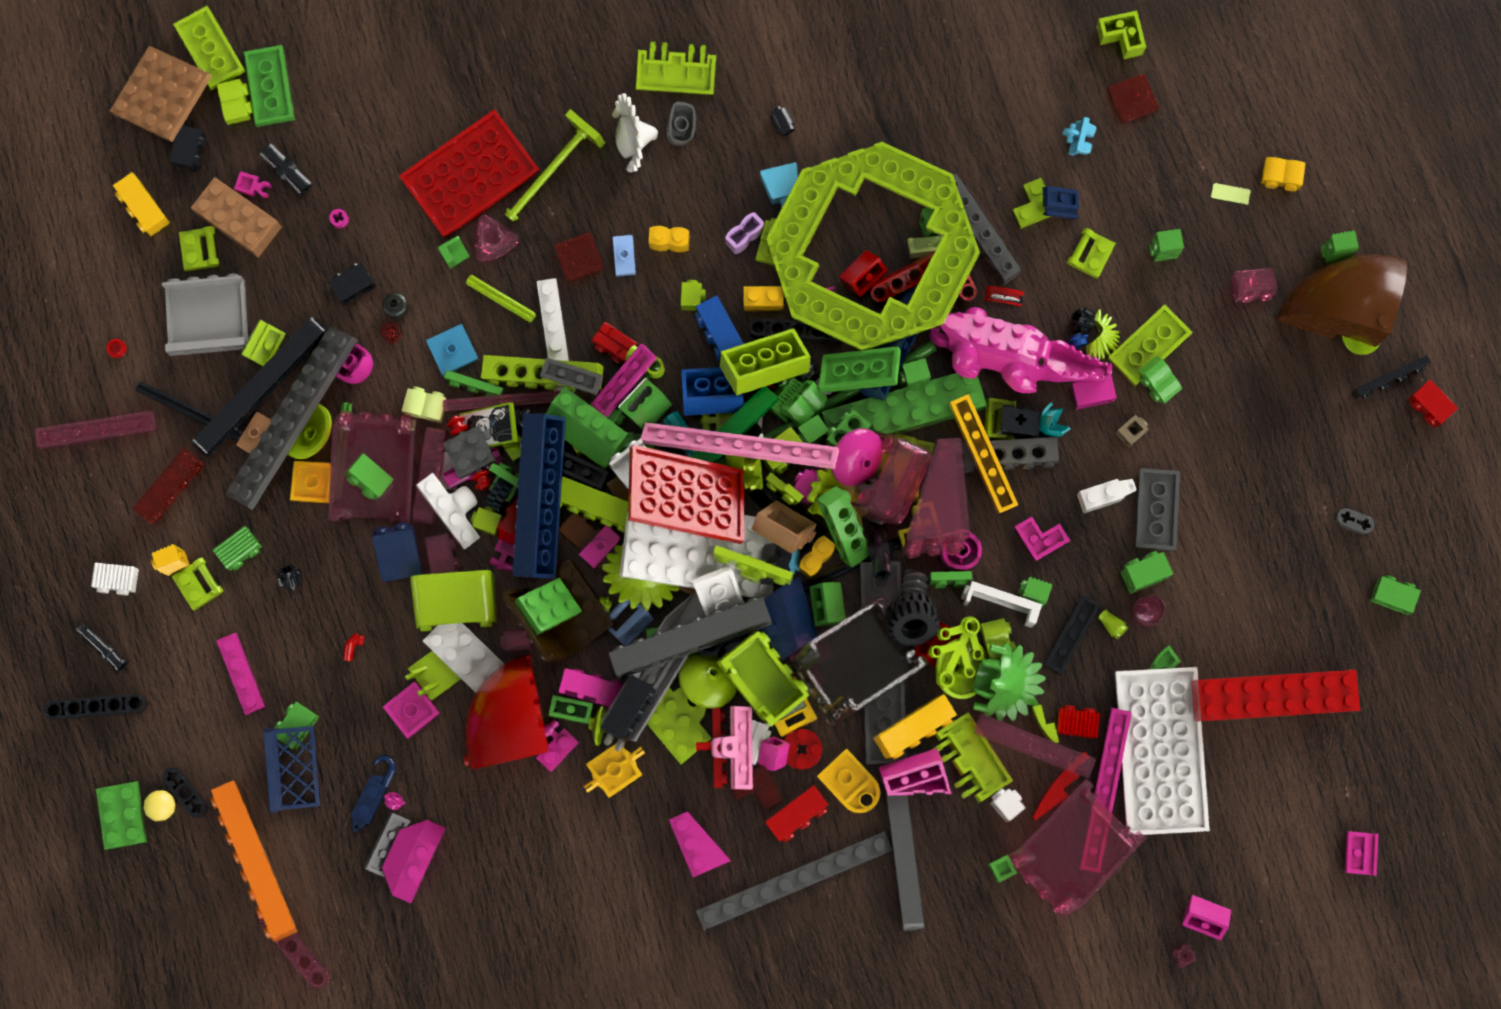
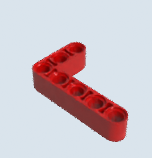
M935 251L879 279L870 287L873 300L877 302L885 301L889 297H893L919 284L927 264L931 261ZM913 269L920 271L919 276L915 278L911 277L909 273ZM969 274L963 288L971 286L973 288L972 292L964 294L961 290L959 294L965 301L973 300L977 295L976 286ZM895 278L902 280L899 286H893L891 283ZM877 287H882L884 289V293L882 295H876L874 294V290Z

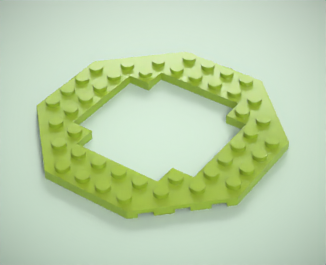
M884 142L876 143L874 146L866 149L862 148L850 152L848 155L840 158L827 160L811 168L802 169L766 238L792 318L861 351L869 350L944 324L980 255L953 174ZM864 179L933 210L934 212L926 225V229L943 236L908 305L889 297L881 315L811 282L820 265L803 256L837 189L840 188L856 196Z

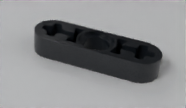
M177 768L166 769L163 773V781L189 815L195 818L205 816L208 811L207 803L182 771ZM170 773H177L175 777L180 783L184 781V783L177 785L175 781H169ZM183 787H188L191 791L190 796L186 799L180 795ZM193 800L195 804L202 805L200 808L201 813L194 812L195 806L192 803L187 805V802Z

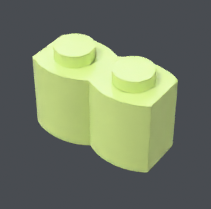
M420 387L408 388L402 413L442 423L448 400L440 392L433 391L432 394L425 393V389Z

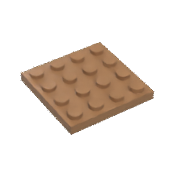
M149 46L110 109V112L173 142L212 76L204 70Z

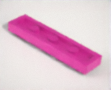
M640 344L591 405L608 418L657 357L645 345Z
M237 633L216 640L245 715L266 708Z

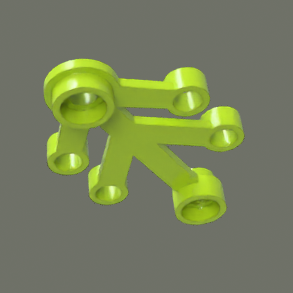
M968 616L962 619L959 626L938 630L937 637L942 641L948 640L952 635L961 634L956 642L943 646H931L928 653L932 658H939L942 654L953 651L944 671L940 672L936 677V682L941 688L951 687L954 684L955 679L952 673L959 658H961L963 665L961 675L964 678L974 677L975 669L971 665L970 658L973 661H978L984 656L976 635L980 629V624L976 618ZM968 623H969L970 626H971V629H970V630H968V628H967V624H968ZM943 631L946 632L945 638L942 636ZM968 639L972 647L970 658L966 647ZM935 648L938 651L937 655L933 653V650ZM975 651L979 654L978 658L975 657ZM967 669L970 670L969 676L966 674ZM942 676L945 677V683L942 682Z

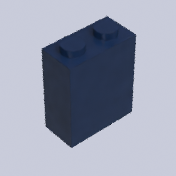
M407 522L396 524V527L388 528L387 526H382L373 531L372 541L382 582L422 575L423 565L413 523L407 524Z

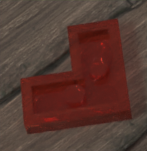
M765 766L752 770L753 789H732L737 800L756 792L764 810L783 801Z

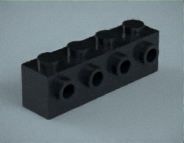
M564 452L562 476L603 492L606 482H608L610 477L609 471Z

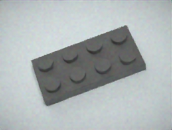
M1139 469L1135 548L1176 551L1180 471Z

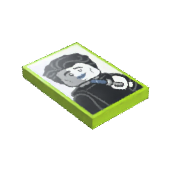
M510 402L459 413L460 417L465 418L462 422L463 425L469 426L467 431L476 426L481 428L490 448L518 442L514 403Z

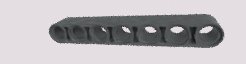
M885 789L903 931L924 929L907 795H888Z

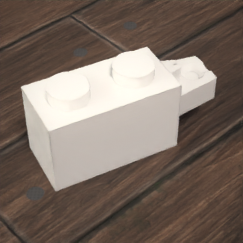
M1115 479L1082 490L1077 494L1084 514L1121 502L1125 496L1136 491V486L1133 479L1123 481Z

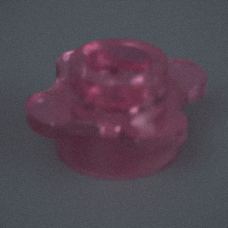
M1183 944L1182 948L1174 949L1172 952V956L1177 959L1180 968H1185L1187 964L1194 963L1197 960V956L1193 954L1189 944Z

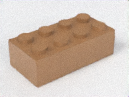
M216 177L213 178L191 207L199 217L258 258L282 228L276 219Z

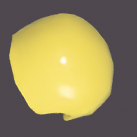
M154 791L146 797L143 809L146 816L151 820L164 821L174 813L176 803L173 796L167 791Z

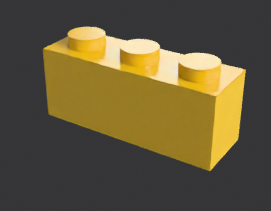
M133 172L113 185L117 190L114 194L121 203L125 201L128 206L125 208L132 218L136 217L139 222L136 224L143 233L147 232L152 236L170 224L169 220Z

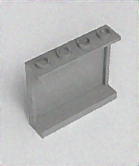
M231 273L227 274V277L210 275L206 279L189 277L184 281L169 279L168 282H162V286L165 288L168 344H165V352L167 354L177 356L244 349L248 342L245 280L240 275Z

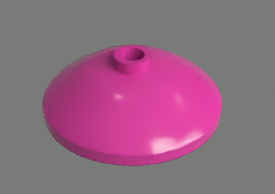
M864 428L855 429L847 433L835 446L838 447L839 454L835 469L831 470L836 480L843 485L858 486L867 482L877 472L883 459L884 449L880 437L873 431Z

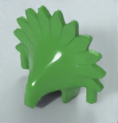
M1004 643L1003 646L990 644L989 652L1001 654V659H981L972 691L989 701L987 705L974 702L972 709L984 712L986 718L995 713L998 722H1001L1006 714L1012 721H1015L1017 711L1027 716V705H1038L1034 695L1044 694V690L1037 685L1046 679L1045 676L1037 674L1042 664L1040 662L1031 663L1034 653L1029 652L1023 655V647L1021 645H1018L1011 651L1008 643Z

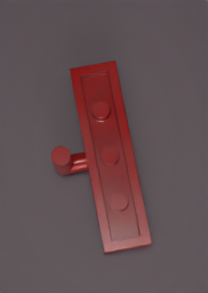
M721 707L712 709L713 739L726 737V730H722V722H725V710H721ZM696 742V750H712V742ZM718 744V746H717V750H718L719 752L721 751V745H720V744ZM713 757L714 788H724L723 784L727 783V771H723V763L727 762V758Z

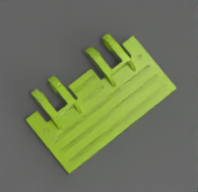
M651 42L649 60L647 59V50H638L636 90L714 95L716 55H708L707 63H705L706 45H701L700 63H693L695 48L693 44H689L688 62H685L686 53L669 52V58L666 61L667 43H663L661 46V60H654L656 45L655 42Z
M969 712L935 733L938 741L947 737V740L933 749L937 748L939 752L948 745L952 750L948 755L941 757L942 762L944 763L958 754L959 757L952 761L961 776L968 771L970 773L954 784L956 788L961 787L968 780H971L974 784V787L963 792L961 795L963 799L980 789L981 792L974 795L978 803H980L1013 781Z

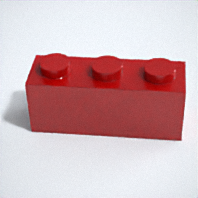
M813 785L765 823L779 842L784 840L786 843L795 836L793 833L798 828L803 830L809 826L812 817L816 815L819 818L828 811L826 807L829 804L815 785Z

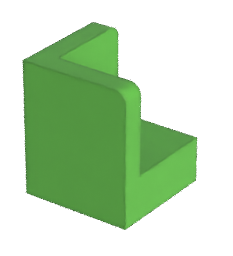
M459 236L438 247L449 268L470 257Z
M1008 855L988 864L997 883L1017 874Z

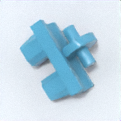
M1083 117V120H1077L1075 124H1070V128L1063 130L1062 134L1067 137L1066 142L1070 144L1068 154L1072 156L1078 153L1087 155L1091 152L1092 144L1086 142L1085 137H1093L1096 126L1089 123V118Z

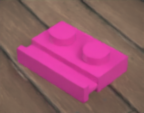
M1347 831L1345 873L1376 875L1378 834Z

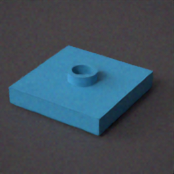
M462 324L426 340L442 376H445L446 370L454 372L479 360Z

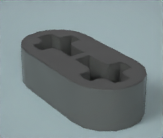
M1344 508L1335 515V521L1340 527L1355 533L1365 535L1374 528V521L1371 517L1354 510ZM1347 513V517L1352 519L1353 522L1348 520L1344 523L1343 518L1340 516ZM1365 520L1367 521L1366 525L1369 526V528H1365L1363 530L1362 525L1356 522L1362 523Z

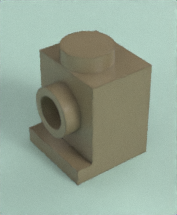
M1135 414L1115 434L1130 448L1149 430L1148 424L1142 417L1138 418ZM1129 429H1135L1136 434L1133 435Z

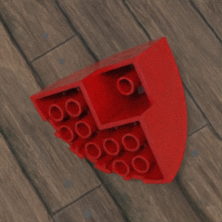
M530 653L509 660L498 667L484 680L475 693L466 717L465 745L467 754L463 755L465 767L469 766L470 770L550 752Z

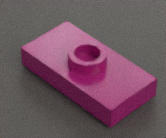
M605 526L579 555L595 568L615 545L619 543L621 538L608 526Z

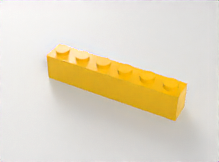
M969 394L948 403L997 514L1017 506L1016 498Z

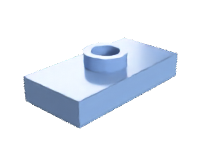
M633 235L613 237L616 276L636 275Z

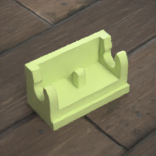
M943 236L908 238L910 259L922 258L936 251Z

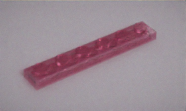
M152 410L36 428L37 448L45 449L157 431L155 411Z
M984 714L980 715L974 730L976 735L1089 779L1096 761L1093 757Z

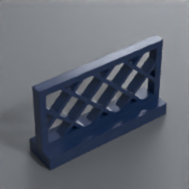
M314 725L278 729L264 728L270 813L286 809L320 806ZM310 731V739L306 744H303L296 738L300 732ZM286 733L291 739L283 746L277 741V734ZM293 740L302 746L296 755L286 749ZM304 749L312 754V759L307 764L298 758ZM284 751L293 758L287 766L279 762V756ZM295 760L304 766L298 775L288 769ZM306 769L314 777L309 784L299 778ZM285 771L294 777L288 786L280 780ZM296 780L305 786L299 795L290 789ZM309 789L315 794V801L306 802L301 796ZM287 791L296 797L291 804H282V797Z

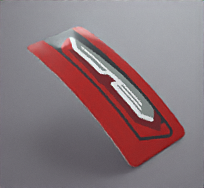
M987 286L985 301L1022 306L1024 292L1003 287Z

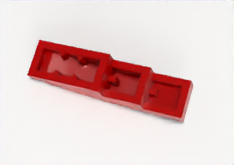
M1083 752L1072 761L1052 782L1031 817L1033 821H1036L1068 796L1063 789L1079 777L1074 770L1090 759L1086 752Z

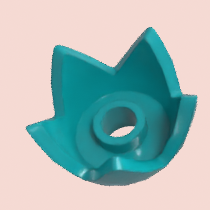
M1051 402L1040 413L1039 432L1048 437H1061L1071 428L1057 424L1063 408L1049 409L1053 405Z

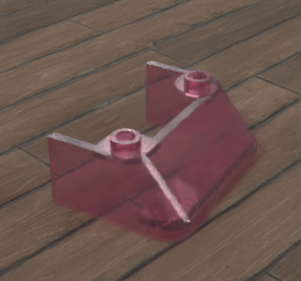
M874 432L883 442V452L889 456L874 489L862 491L858 495L857 501H850L857 514L863 518L899 524L908 513L931 462L932 455L926 449L898 436Z

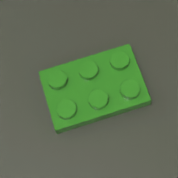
M560 578L514 601L536 635L555 627L582 611Z
M138 782L96 789L104 850L147 842Z

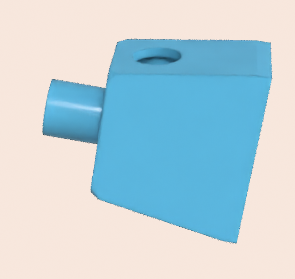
M796 162L760 171V179L771 203H781L783 207L798 178Z

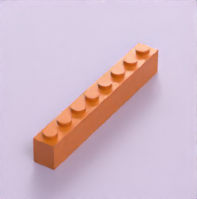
M233 780L212 789L213 797H210L214 809H219L221 815L217 816L222 827L226 826L228 833L225 834L228 844H233L235 852H233L234 859L237 864L241 863L242 865L241 876L244 882H249L251 888L248 889V893L252 901L256 900L259 906L255 909L259 919H264L266 923L263 929L267 938H272L274 942H277L298 932L237 784Z

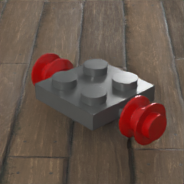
M458 415L448 420L449 422L446 427L452 428L450 435L456 437L443 443L445 450L460 480L475 473L471 478V481L477 482L475 489L487 490L491 487V483L494 480L487 477L490 471L482 469L495 463L496 460L481 428L476 426L467 431L469 426L462 423L465 418Z

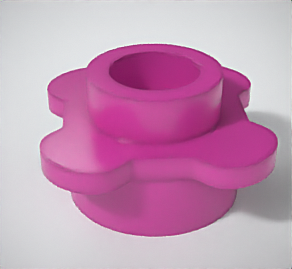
M388 792L387 795H384V804L393 810H398L402 805H405V801L402 800V796L398 793Z

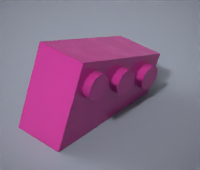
M565 668L559 693L563 696L600 706L605 705L607 708H610L623 687V681L611 679L610 682L604 680V676L592 673V676L584 674L583 670Z
M937 748L879 767L888 795H914V793L933 795V793L937 792L952 794Z
M689 812L669 820L693 877L731 861Z

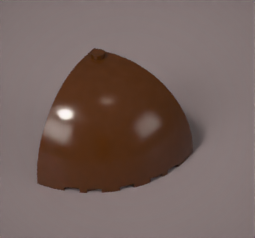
M1380 254L1354 255L1330 262L1312 272L1293 289L1281 306L1276 320L1329 339H1333L1339 334L1377 347L1391 333L1405 286L1407 262L1404 259Z

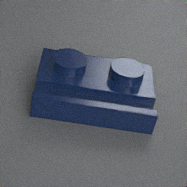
M1051 186L1043 187V207H1045L1043 216L1072 220L1078 219V190Z

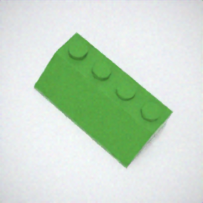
M565 386L552 401L546 413L548 415L566 417L565 441L603 469L609 466L610 459L619 453L629 440L628 433Z

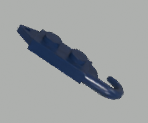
M379 756L373 762V765H377L378 762L385 761L388 763L389 768L384 777L374 775L368 780L351 814L353 817V832H357L367 824H371L388 790V786L396 771V764L389 756Z

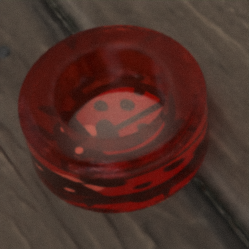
M390 322L382 327L381 336L386 342L395 343L401 338L402 332L397 324Z

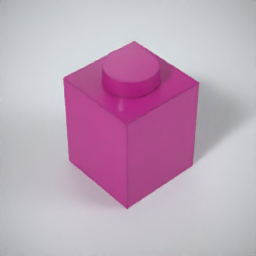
M774 736L761 741L758 764L765 766L770 771H776L786 766L790 743Z

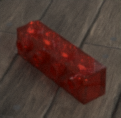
M184 447L132 509L154 525L155 522L162 518L166 509L176 501V497L181 491L188 487L191 479L201 471L205 463Z

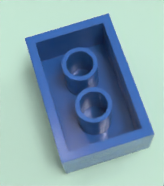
M717 295L696 306L695 320L700 329L704 328L705 339L709 346H714V355L720 363L721 351L743 345V342Z
M720 367L682 370L684 416L735 413L744 405L743 394L736 396Z

